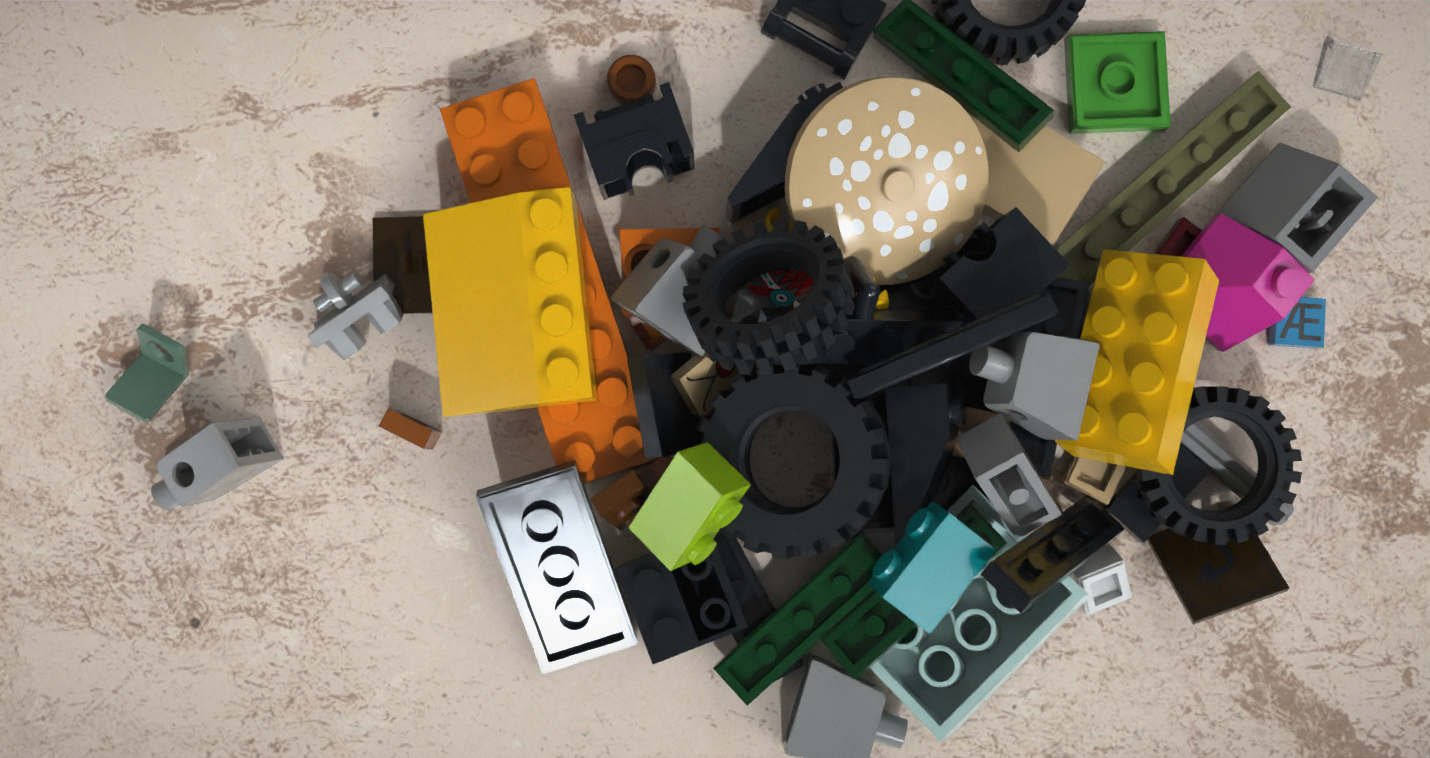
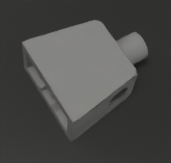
M706 226L700 228L689 247L663 238L653 246L610 299L675 344L702 357L705 351L704 349L702 350L683 309L682 303L686 302L682 295L683 287L690 285L687 276L691 269L701 270L697 260L702 254L706 253L715 258L717 255L712 245L721 239L726 244L728 241Z
M1035 332L1014 333L997 340L995 348L986 345L974 350L970 358L969 368L972 374L988 379L983 397L987 408L998 414L1002 413L1008 420L1046 440H1078L1100 344Z
M260 417L213 422L157 462V469L163 479L151 487V493L155 502L161 508L168 511L178 505L186 507L213 501L277 464L284 458Z
M808 653L783 740V748L785 754L803 758H870L874 742L900 749L906 736L908 720L883 712L886 693L882 688L861 677L853 680L845 669L817 655Z

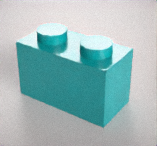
M933 501L927 508L920 509L912 516L905 529L906 535L894 550L885 552L878 559L873 568V577L868 582L882 598L929 634L932 633L996 551V549L951 513Z

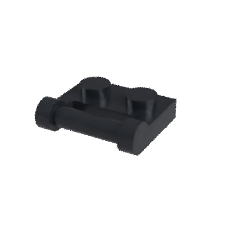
M778 0L766 18L760 33L772 40L776 37L782 39L834 68L832 73L845 80L884 13L887 3L881 0ZM790 12H793L848 44L842 51L786 19Z

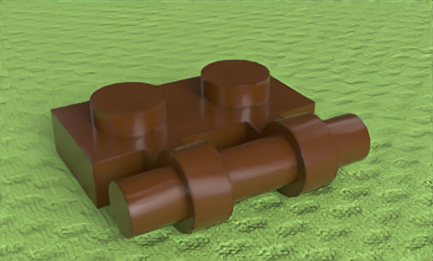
M663 456L638 473L632 470L590 498L600 516L619 530L626 526L629 527L673 460V457Z

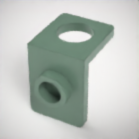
M141 324L137 328L141 354L109 389L105 396L107 402L144 422H149L188 377L189 370L185 347L182 344L145 324ZM154 343L164 347L172 357L159 350Z

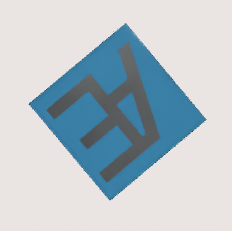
M1301 297L1284 319L1269 327L1268 345L1311 349L1324 348L1326 299Z

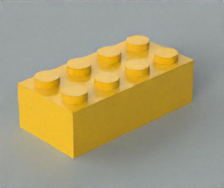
M1103 249L1080 340L1098 343L1100 346L1078 440L1054 441L1072 456L1173 475L1219 284L1218 277L1205 259Z

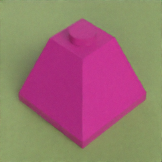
M1215 214L1181 256L1205 259L1219 279L1206 339L1218 351L1222 352L1284 319L1315 281L1284 247L1223 214Z

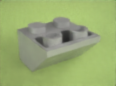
M1279 143L1216 214H1223L1284 247L1308 273L1314 272L1361 218L1378 196L1339 163Z

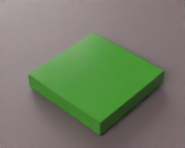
M1165 31L1076 34L1066 37L1064 43L1070 134L1162 131L1171 126Z

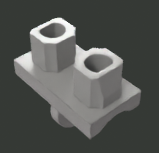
M326 273L320 278V283L325 293L314 299L313 302L320 312H324L332 305H335L336 308L314 323L315 330L310 332L308 337L317 348L326 343L340 358L346 360L359 351L367 341L353 324L364 315L368 317L380 334L387 332L402 321L404 314L392 295L395 284L387 274H384L352 296L351 292L363 285L356 273H352L342 281L334 273Z

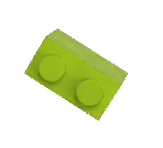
M708 442L678 451L628 528L670 571L690 562L693 565H697L705 560L716 547L717 543L713 538L720 528L727 526L740 513L743 505L739 501L751 484Z

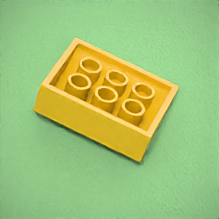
M571 187L519 192L423 214L443 417L598 401L577 200Z

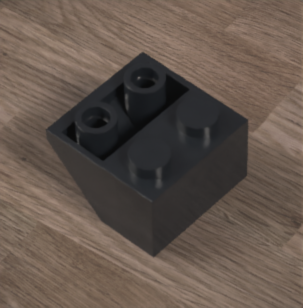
M717 544L712 553L701 563L693 565L690 562L672 571L652 552L624 562L616 568L653 665L748 628Z

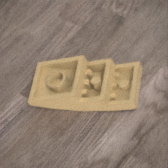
M924 77L921 79L922 82H925V83H928V84L934 86V85L931 84L928 80H926ZM969 114L981 134L988 159V192L982 213L996 221L1017 207L1053 246L1106 162L1046 126L1018 152Z

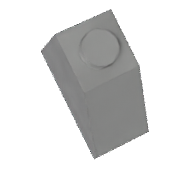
M1002 413L995 415L955 438L976 481L1015 539L1062 515Z

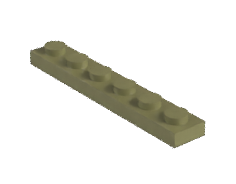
M1259 71L1253 74L1056 248L1060 255L1070 264L1058 277L1089 282L1090 286L1096 279L1103 249L1127 252L1131 250L1288 111L1291 106Z

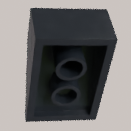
M840 82L827 89L824 83L809 88L798 96L797 100L799 103L794 105L728 196L726 217L730 225L785 197L786 165L794 139L812 111L831 94L843 88Z

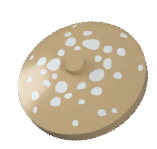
M895 76L875 77L857 81L841 88L821 102L798 131L790 149L785 172V197L789 216L793 225L796 220L806 222L809 231L814 226L823 229L826 237L831 235L835 239L838 248L841 249L844 261L852 257L858 258L871 277L876 279L877 285H893L921 278L944 265L945 262L942 258L952 251L956 254L976 228L982 215L988 192L989 169L986 149L981 134L970 115L954 98L941 89L915 79Z

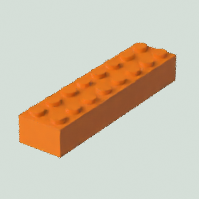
M535 78L440 108L470 203L519 192L571 187L575 195L542 93ZM577 201L598 401L537 408L556 466L576 460L583 483L586 484L655 461L661 457L652 459L645 457L627 363L629 354Z

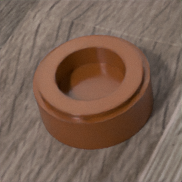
M625 55L615 60L610 66L607 74V83L612 97L618 103L624 105L642 99L643 95L649 93L650 96H653L656 88V77L652 65L646 59L637 55Z

